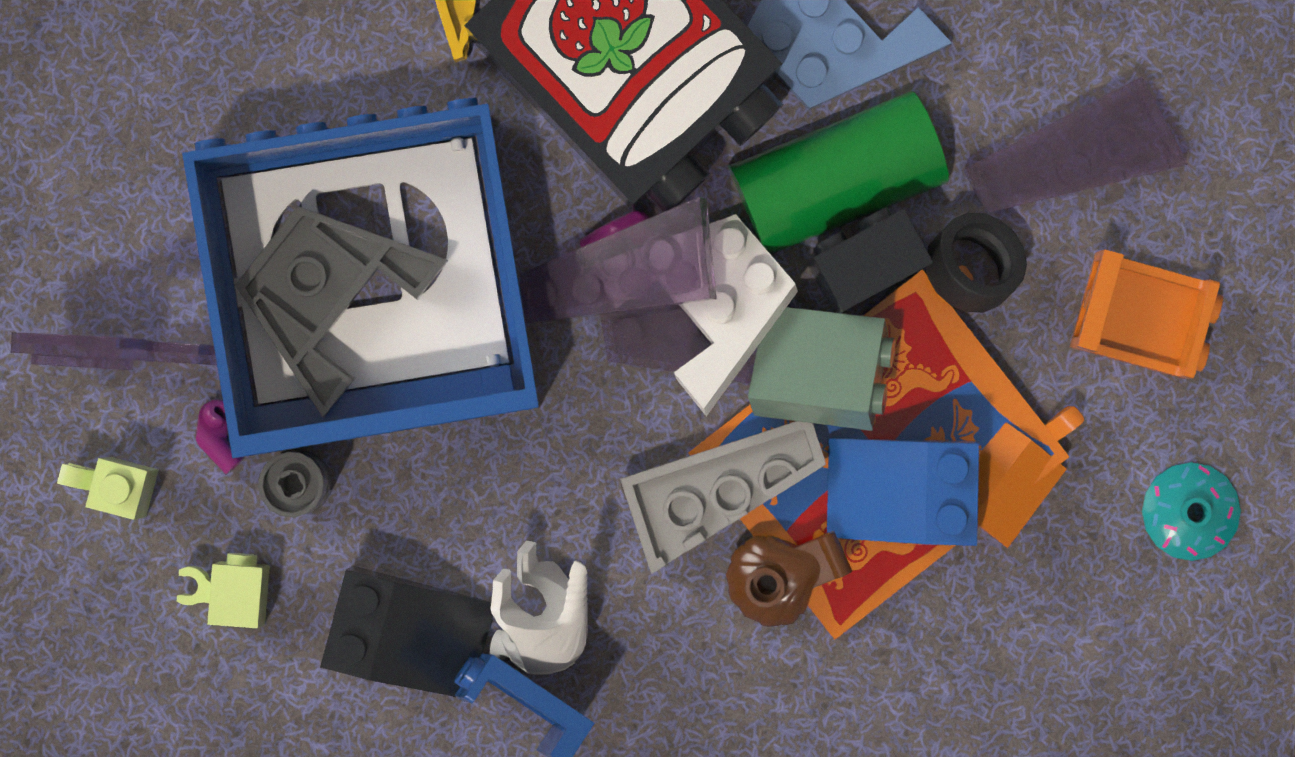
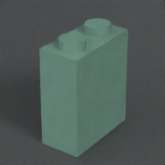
M786 307L757 347L748 393V400L754 416L873 431L875 415L884 414L887 402V384H881L884 367L892 368L895 356L896 340L888 336L885 319Z

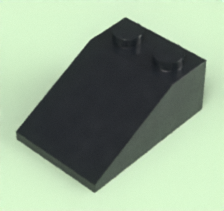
M351 566L346 569L320 668L370 681L456 697L454 695L460 686L454 683V679L469 657L473 659L475 657L479 658L483 654L493 617L490 609L491 602Z

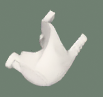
M526 540L517 551V577L522 584L537 588L542 593L547 606L541 615L535 617L522 610L511 598L510 569H502L493 580L490 609L495 620L503 630L495 632L490 645V654L502 661L509 657L517 667L528 674L534 675L560 672L575 664V661L584 650L588 635V598L586 596L588 591L586 583L587 569L585 565L577 560L574 561L569 574L570 579H568L555 562H538L536 542Z

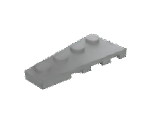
M794 421L621 478L623 490L651 574L825 466L826 462L813 423Z

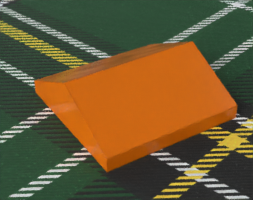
M1007 422L979 453L978 526L1006 548L1011 545L1067 470L1060 464L1034 484L1052 456Z

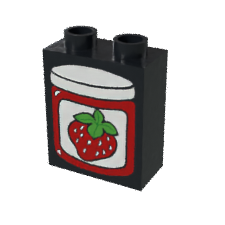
M490 0L464 25L471 41L631 211L638 209L650 197L666 215L671 213L711 174L694 156L723 128L741 146L758 132L784 105L767 87L777 78L782 63L723 0Z

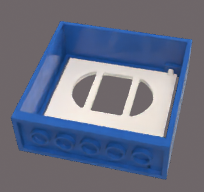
M463 98L448 102V110L428 113L427 106H414L397 110L398 118L382 121L377 120V114H364L347 118V126L332 129L327 128L326 122H314L297 126V134L280 137L276 136L275 130L258 131L246 134L245 143L231 145L226 144L224 138L208 139L194 143L195 151L182 153L232 458L539 408L489 104L478 105L477 98ZM477 136L514 359L513 365L499 366V364L509 363L472 138L464 140L462 138ZM451 140V142L439 143L415 148H408L384 153H377L353 158H346L322 163H315L291 168H284L260 173L222 178L221 180L226 204V211L238 277L234 279L217 178ZM402 183H406L422 191L439 209L447 229L448 251L446 259L448 262L443 267L437 280L418 300L401 288L402 298L398 301L346 309L316 348L356 378L348 389L487 366L492 368L345 392L325 418L321 416L310 398L255 407L239 307L243 308L258 404L308 396L235 286L272 239L275 227L282 214L296 200L301 202L302 208L319 214L317 196L319 194L381 184L385 188L393 240L410 246L400 186Z

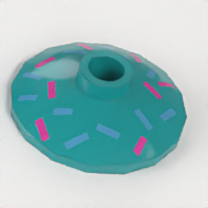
M1193 462L1171 466L1156 476L1145 492L1142 507L1145 530L1156 547L1171 557L1189 561L1212 557L1227 547L1238 530L1241 514L1237 491L1228 478L1209 465ZM1198 503L1203 508V516L1198 521L1193 522L1189 519L1187 511L1191 504Z

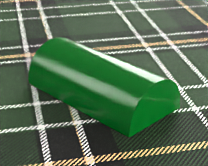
M913 91L728 165L754 233L759 242L771 255L949 182L948 167L940 141L924 105Z

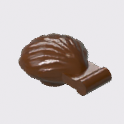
M835 531L823 534L798 546L774 536H754L737 548L731 556V563L726 573L729 584L728 594L731 601L739 607L744 617L757 621L762 626H785L793 624L800 614H804L815 587L851 573L852 568Z

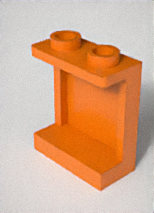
M1106 249L1096 252L1070 348L1181 379H1193L1196 371L1201 372L1204 369L1209 356L1210 344L1204 341L1209 323H1216L1222 309L1223 295L1218 294L1220 282L1211 279L1200 280L1125 259L1123 254Z

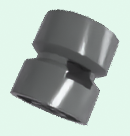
M290 451L274 456L264 465L259 474L258 489L261 500L269 510L279 516L294 518L314 512L324 505L331 494L333 480L330 469L322 458L312 452Z

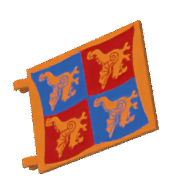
M964 265L958 266L961 272L973 280L972 274ZM922 269L863 315L866 317L884 318L888 336L896 340L892 368L884 367L881 384H887L885 412L883 415H875L873 431L813 423L826 465L750 511L740 520L753 536H774L797 546L826 534L829 438L979 441L980 453L1007 422L1052 456L1034 484H1036L1070 457L1058 441L1083 423L1084 417L1076 407L1067 406L1044 425L952 306L936 293L927 274ZM749 404L689 451L688 454L691 456L794 421L754 416ZM839 539L852 572L815 587L808 607L835 640L956 545Z

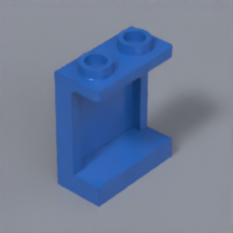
M481 654L479 658L475 657L474 659L469 657L454 679V683L460 686L454 696L464 702L472 704L485 684L489 682L552 724V727L536 750L545 757H573L595 724L492 654Z

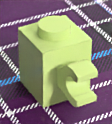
M113 457L98 458L95 469L73 463L62 464L57 483L89 490L85 506L87 508L136 520L147 516L159 469Z
M227 553V561H219L212 564L211 579L207 572L200 567H184L179 569V576L193 577L198 583V589L193 595H177V602L183 605L209 603L207 625L259 628L265 624L270 565L257 564V555Z

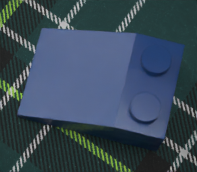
M829 438L827 533L835 531L839 539L977 546L979 441Z

